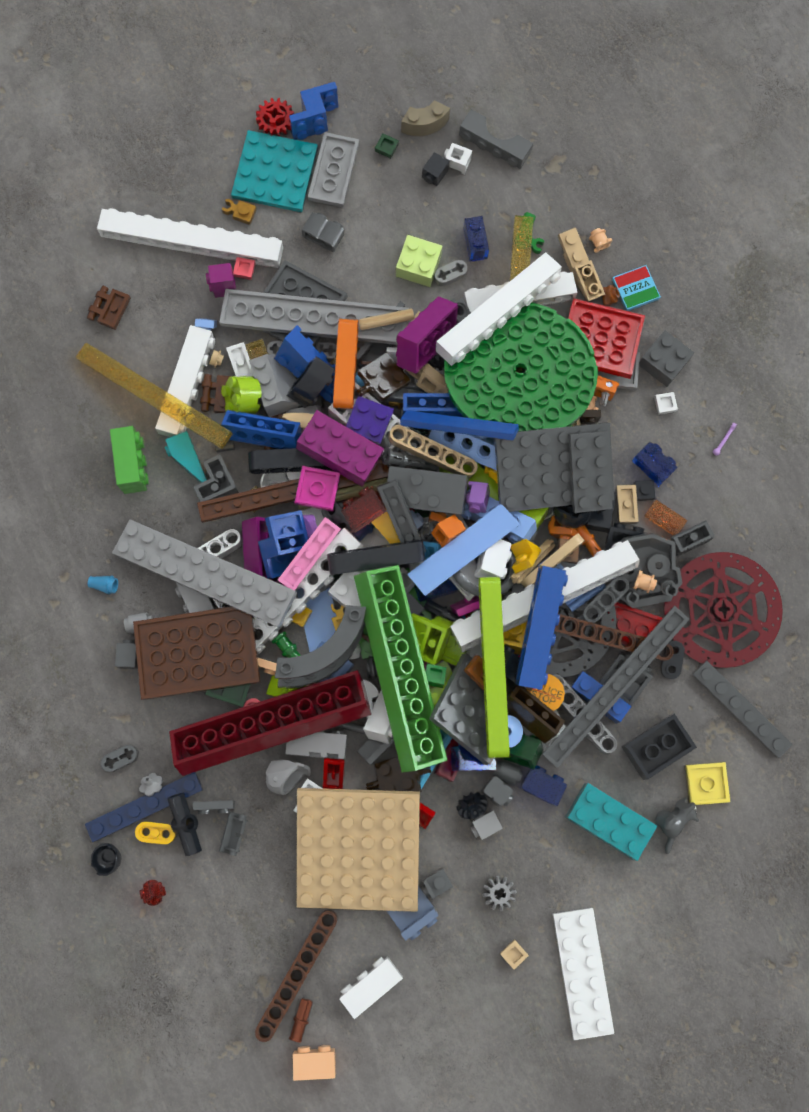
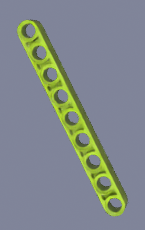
M499 576L479 577L488 758L509 757L510 751L501 581Z

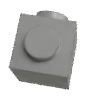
M493 810L486 814L484 812L481 816L475 818L471 822L473 826L470 827L475 838L479 837L480 840L503 829Z

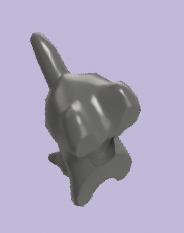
M686 797L676 803L672 812L662 810L656 816V824L661 827L663 833L668 837L665 845L666 854L670 853L675 837L682 832L688 821L694 820L699 822L695 803H688Z

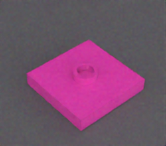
M302 466L294 503L296 505L333 511L340 473Z
M475 596L470 601L464 598L450 605L452 612L461 617L480 609L479 597Z

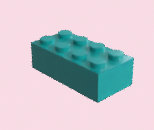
M584 783L565 816L566 819L635 861L639 860L657 828V825L589 783Z

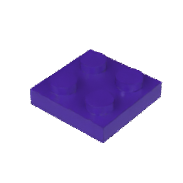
M358 396L346 427L375 444L381 445L394 409Z

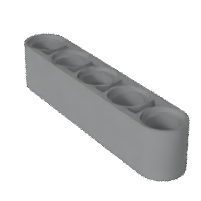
M557 674L553 675L562 683L565 694H569L572 697V703L566 704L563 701L561 708L573 720L576 716V711L582 709L586 704L563 677ZM599 721L596 724L598 733L594 735L589 732L586 737L601 753H612L617 748V741L602 722ZM604 739H608L611 742L609 750L604 749L602 746Z

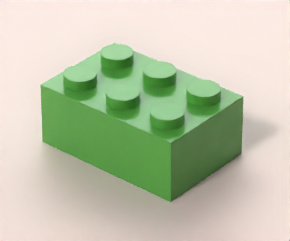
M133 426L110 429L117 486L124 494L147 491L146 485L149 484V477L144 470V466H147V461L142 453V448H145L143 437H140L139 431L137 432Z

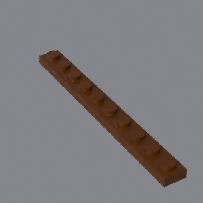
M382 459L379 460L366 482L388 478V467L383 464ZM340 474L338 489L358 485ZM299 479L198 502L201 522L213 521L295 501Z

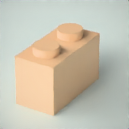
M330 1045L318 1046V1049L310 1050L309 1046H301L294 1050L293 1081L333 1079L336 1077L335 1048H330Z

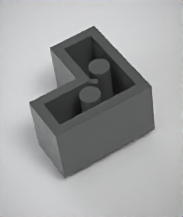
M221 454L203 461L211 479L193 486L200 502L239 493Z

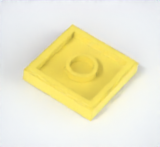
M726 762L685 765L689 803L694 802L695 805L730 802Z

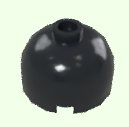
M572 505L553 507L556 521L566 528L582 527L591 516V511L574 513Z

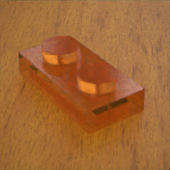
M656 499L644 515L673 536L678 534L687 522L685 518Z

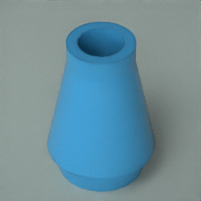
M90 576L88 587L110 595L111 593H116L118 579L114 578V576Z

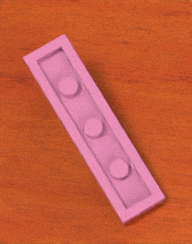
M325 517L278 581L286 587L295 590L341 528Z

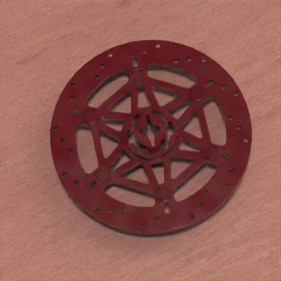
M715 552L695 558L680 569L682 585L678 589H682L684 592L678 590L677 595L673 596L671 601L664 602V616L673 606L679 609L680 598L683 597L688 600L690 626L687 628L682 627L673 637V641H679L683 644L684 653L702 664L707 660L713 667L730 668L755 660L771 646L782 622V600L776 583L761 565L739 554ZM725 567L734 568L746 573L754 582L747 585L725 574ZM713 569L714 576L694 590L687 587L688 582L694 576L704 570ZM719 580H722L724 593H718ZM727 581L741 586L742 589L730 594ZM714 582L713 595L700 592L702 588ZM760 591L763 592L767 604V618L765 622L758 620L755 595ZM744 592H748V595L740 603L735 598ZM695 596L707 598V604H702L695 599ZM717 598V602L713 605V600ZM749 599L752 602L753 616L741 609ZM693 604H696L705 611L697 620L694 619ZM722 605L724 608H727V612H724V615L718 610ZM742 614L749 619L751 624L738 621L739 615ZM705 617L710 620L709 624L698 628L697 625ZM733 624L746 627L745 631L734 638L732 637ZM712 626H716L719 639L712 637L704 633L703 631ZM721 627H728L727 640L723 637ZM752 630L759 633L757 639L749 646L736 652L733 651L732 644ZM698 634L720 644L721 652L716 653L700 647L692 640V637Z

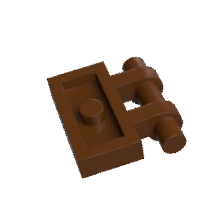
M102 285L100 291H97L95 295L96 299L93 305H90L88 309L87 319L94 321L95 317L99 316L97 320L99 324L116 330L131 297L115 289H112L109 295L107 294L109 288ZM106 301L103 309H100L102 302Z
M204 375V381H202L201 386L203 388V396L200 397L201 411L208 412L209 406H214L215 413H226L225 397L222 396L221 389L223 385H226L228 378L231 376L217 375V382H211L212 375ZM210 390H216L215 398H210Z

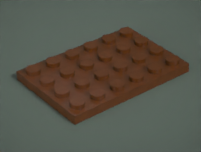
M225 607L133 621L141 700L260 683L253 616L233 607Z

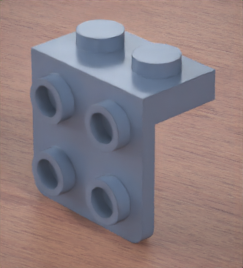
M419 885L418 912L387 911L400 929L405 941L409 938L412 941L421 934L419 930L424 926H427V928L431 927L438 921L436 917L439 916Z

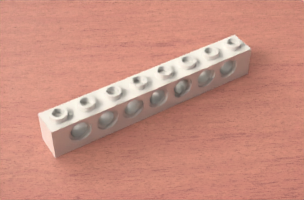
M343 528L335 536L295 589L297 591L299 588H303L304 596L300 599L297 596L295 597L280 628L271 626L269 623L258 618H253L254 633L258 629H261L263 632V637L260 640L255 636L257 655L266 648L265 644L269 640L272 641L279 635L278 631L283 626L287 627L293 621L292 617L296 613H301L307 607L306 603L310 599L314 600L321 593L319 590L324 585L328 586L335 579L334 575H331L329 571H325L323 567L324 563L328 561L327 554L337 552L340 547H345L346 550L363 547L348 529ZM313 574L318 576V582L315 585L310 583V577Z

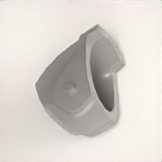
M289 760L271 761L266 771L267 788L273 793L286 795L305 775H311V769L307 765L294 763Z

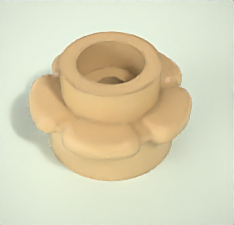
M214 350L209 364L213 365L214 368L222 363L224 355H221V350L219 352Z

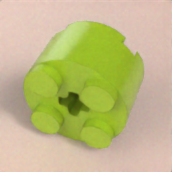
M231 376L228 378L226 385L222 386L221 393L225 397L226 403L225 411L231 410L248 414H256L261 405L257 404L258 398H261L262 393L259 381L254 379L253 376Z

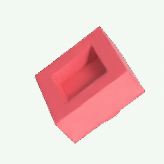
M237 257L233 271L234 277L252 280L256 264L255 260Z

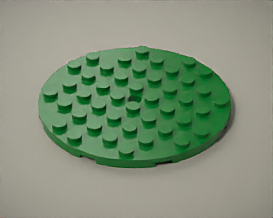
M531 303L528 306L522 307L515 317H510L502 328H497L489 339L482 340L474 351L470 350L461 362H456L451 366L445 360L444 378L452 402L465 418L519 424V431L573 425L584 414L593 398L597 385L598 367L596 366L595 353L589 340L572 320L557 314V311ZM523 367L526 372L524 374L518 373L516 368Z

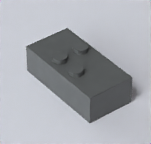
M389 466L387 482L397 480L408 508L464 515L469 476Z

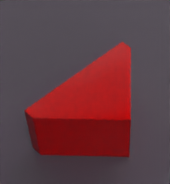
M324 758L323 789H343L345 760Z

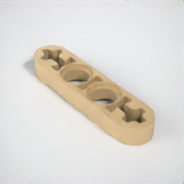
M579 533L576 534L540 565L555 568L583 544L585 540ZM538 567L521 582L524 588L531 584L535 585Z

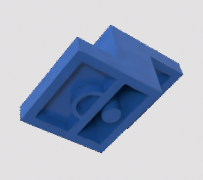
M335 82L300 91L303 112L289 115L291 133L294 140H303L308 136L320 135L328 131L326 111L338 108V94Z
M301 510L265 518L269 538L258 541L267 579L280 577L309 539Z

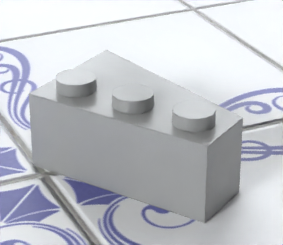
M323 730L287 742L285 754L346 760L348 736L344 735V732L341 731L324 733Z

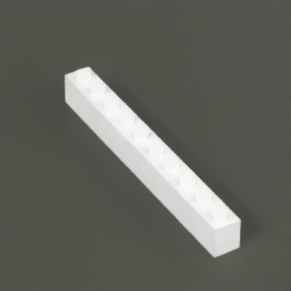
M112 208L101 210L97 226L100 236L234 261H236L237 257L255 260L256 265L279 268L283 252L282 241L275 237L265 238L258 234L248 235L240 231L231 232L219 227L215 229L208 228L202 224L191 225L185 221L174 222L168 218L157 219L150 215L140 216L133 212L124 213Z
M629 541L617 542L607 551L601 550L588 560H580L576 566L562 569L566 570V575H568L567 584L565 587L563 586L562 590L564 595L563 603L639 566V558ZM534 584L525 587L524 591L518 594L512 593L502 601L503 633L528 620ZM480 610L473 612L466 619L456 620L450 626L452 634L462 652L481 644Z

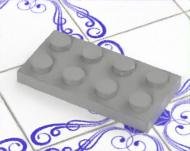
M324 132L308 194L309 201L344 207L359 147V139Z

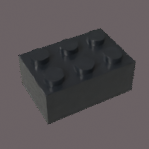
M675 714L669 715L621 746L643 780H648L697 748Z

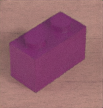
M231 263L208 266L209 273H206L207 284H209V290L214 293L215 298L224 297L225 289L236 290Z

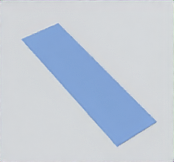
M500 504L407 575L426 596L519 526L520 523Z
M299 588L296 592L297 597L300 599L304 596V589ZM330 588L321 592L314 600L310 599L306 603L307 608L312 610L304 626L309 652L316 650L321 641L326 643L336 632L331 619L336 617V614L331 609L333 599L328 593Z

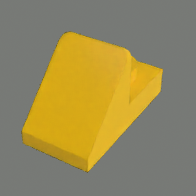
M527 539L516 542L510 547L516 557V561L512 566L515 574L532 567L541 552L540 547Z

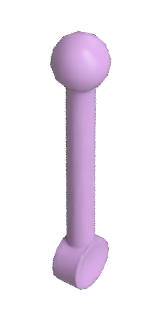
M736 423L731 425L719 446L713 450L714 455L720 454L721 448L736 428Z

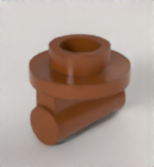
M613 285L603 287L605 295L602 296L604 306L617 303L620 297L619 290Z

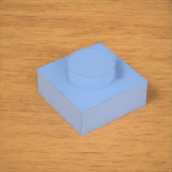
M197 318L195 319V326L211 331V328H217V320Z

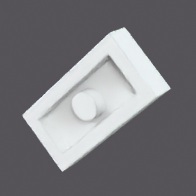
M244 342L227 347L226 349L235 375L254 377Z

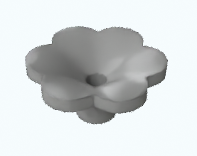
M156 773L143 777L141 780L142 785L139 788L140 792L145 793L149 797L162 789L163 778L157 776Z

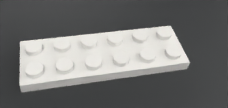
M593 908L553 913L573 1040L614 1034Z

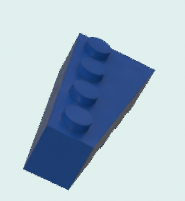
M298 325L284 338L274 358L297 378L302 374L310 360L316 356L334 369L336 366L328 362L327 356L322 351L319 353L312 345L314 342L309 337L306 339L300 333L302 329ZM335 371L332 374L334 379L329 386L325 385L319 393L331 404L333 403Z

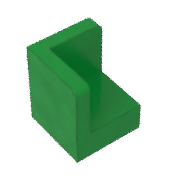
M427 663L425 672L429 686L443 688L447 667Z

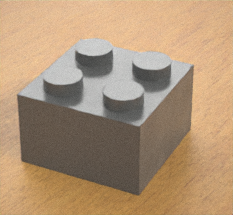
M664 330L641 358L639 366L668 387L695 352Z

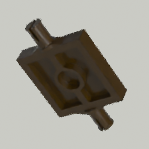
M385 353L358 370L357 375L364 382V386L358 389L357 393L362 397L366 393L371 392L382 402L409 385L411 380L404 373V369L397 366V363L390 355Z
M398 757L375 763L377 780L366 783L367 790L379 788V790L416 791L421 793L420 776L431 773V767L429 766L417 771L402 772Z

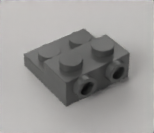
M621 651L599 683L604 685L631 653L629 651L625 653ZM648 666L620 698L632 706L652 679V668Z

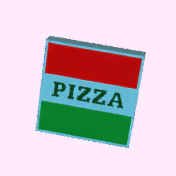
M646 265L612 278L614 286L619 290L620 300L625 311L657 301L661 297Z

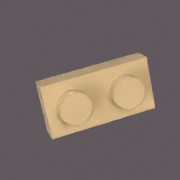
M617 485L618 523H638L636 485Z

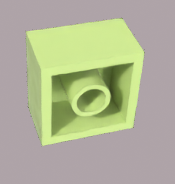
M407 235L396 266V277L431 287L442 255V245Z

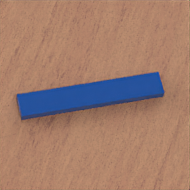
M406 410L400 419V425L405 427L505 440H514L519 431V424Z

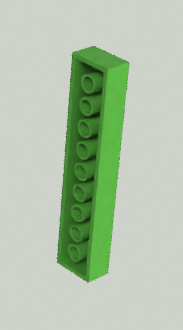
M399 565L355 575L354 580L361 607H366L364 621L401 771H417L445 762L447 757L440 728L429 720L434 710V704Z

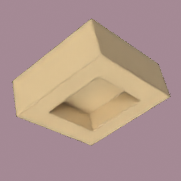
M515 939L500 952L501 956L513 969L517 968L529 956Z

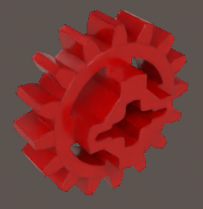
M271 98L269 103L265 100L264 106L259 105V111H256V122L259 130H263L265 134L269 132L270 136L274 134L280 136L282 132L286 135V130H291L289 115H293L294 111H292L291 105L287 106L286 100L283 103L280 102V98L277 101Z

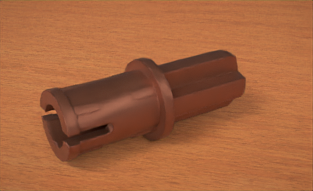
M301 999L297 1015L293 1018L294 1024L289 1039L301 1043L305 1027L309 1024L307 1020L313 1004L309 999Z

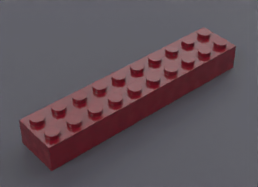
M356 670L169 731L174 767L184 776L370 716L372 713L364 681L359 671Z

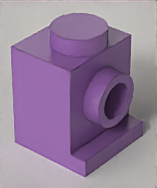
M469 481L470 492H467L466 503L469 504L468 510L472 513H486L490 496L488 483Z

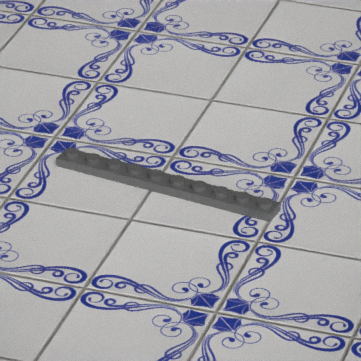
M673 606L542 755L558 768L689 621V618L676 606Z

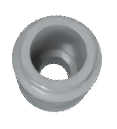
M148 612L129 615L128 618H124L126 633L134 634L133 621L153 619L152 615L149 616Z

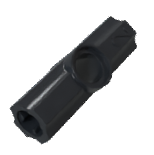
M184 792L168 797V803L173 815L171 828L175 834H179L185 856L199 853L202 851L196 832L198 819L190 813Z

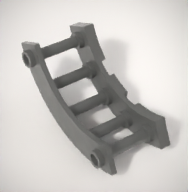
M346 605L344 616L338 629L326 643L316 650L302 656L277 658L275 679H278V688L303 687L314 682L317 683L338 671L353 655L362 638L365 628L364 617L366 607Z

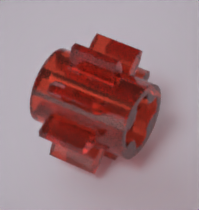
M156 880L147 881L143 884V889L139 890L140 898L143 899L144 904L147 903L150 906L161 903L163 901L162 896L166 895L162 882Z

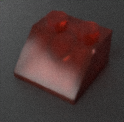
M366 486L358 492L359 496L354 499L351 497L342 503L341 512L354 534L387 511L381 496L374 486L370 488Z

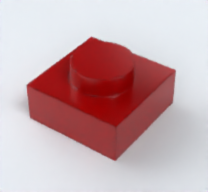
M420 803L419 826L426 829L436 812Z

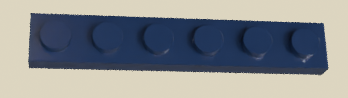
M196 772L162 787L159 792L154 793L150 797L145 795L85 824L91 841L96 842L169 807L168 797L184 792L185 797L188 798L203 791V787Z

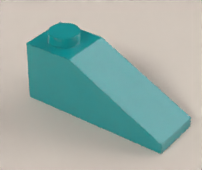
M185 431L165 439L167 442L165 450L168 456H172L175 462L198 482L206 481V476L188 432Z

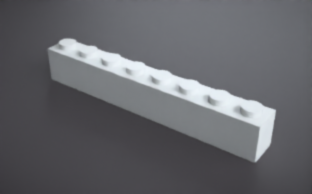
M545 252L437 340L436 352L451 366L456 362H461L470 350L474 351L479 346L482 340L489 339L497 328H502L510 317H515L522 307L530 305L538 294L542 295L550 284H555L561 277L562 266Z

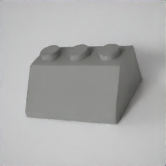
M265 354L251 359L249 362L255 379L260 383L261 399L268 416L272 417L290 409L301 407L300 404L286 396L296 380L293 373L274 359L276 355Z

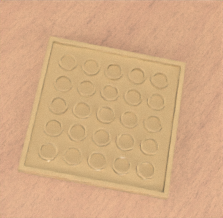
M298 788L297 907L418 912L420 792Z

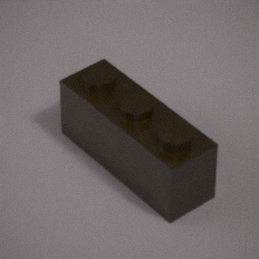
M516 685L507 693L508 714L516 717L527 730L544 744L558 734L565 721L526 688Z

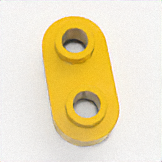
M142 822L135 829V836L141 842L170 844L176 838V834L173 832L170 824ZM145 828L150 830L148 836H145L143 833ZM165 830H168L170 833L168 838L163 836Z

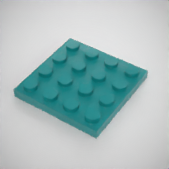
M248 130L231 197L233 199L302 213L317 155L318 144L275 135L270 136V134Z

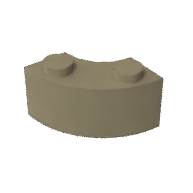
M435 100L425 108L416 109L409 107L401 121V132L410 136L433 134L444 127L449 121L450 108Z

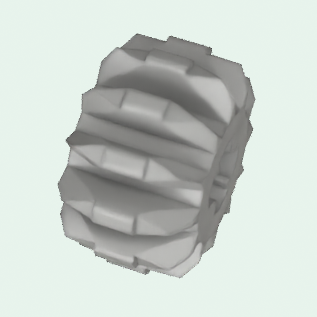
M495 876L496 883L489 878L488 882L491 886H483L489 892L482 893V896L490 897L485 901V904L488 905L493 902L492 910H495L498 904L499 910L503 911V904L510 908L511 905L507 901L515 902L516 900L510 894H516L517 891L515 889L509 890L514 883L509 882L506 885L507 877H504L501 883L499 876ZM503 888L504 896H499L498 899L495 898L497 896L494 894L495 890Z

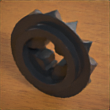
M470 792L468 796L463 795V800H458L456 808L460 817L475 819L486 811L488 801L485 795H481L479 792L475 794Z

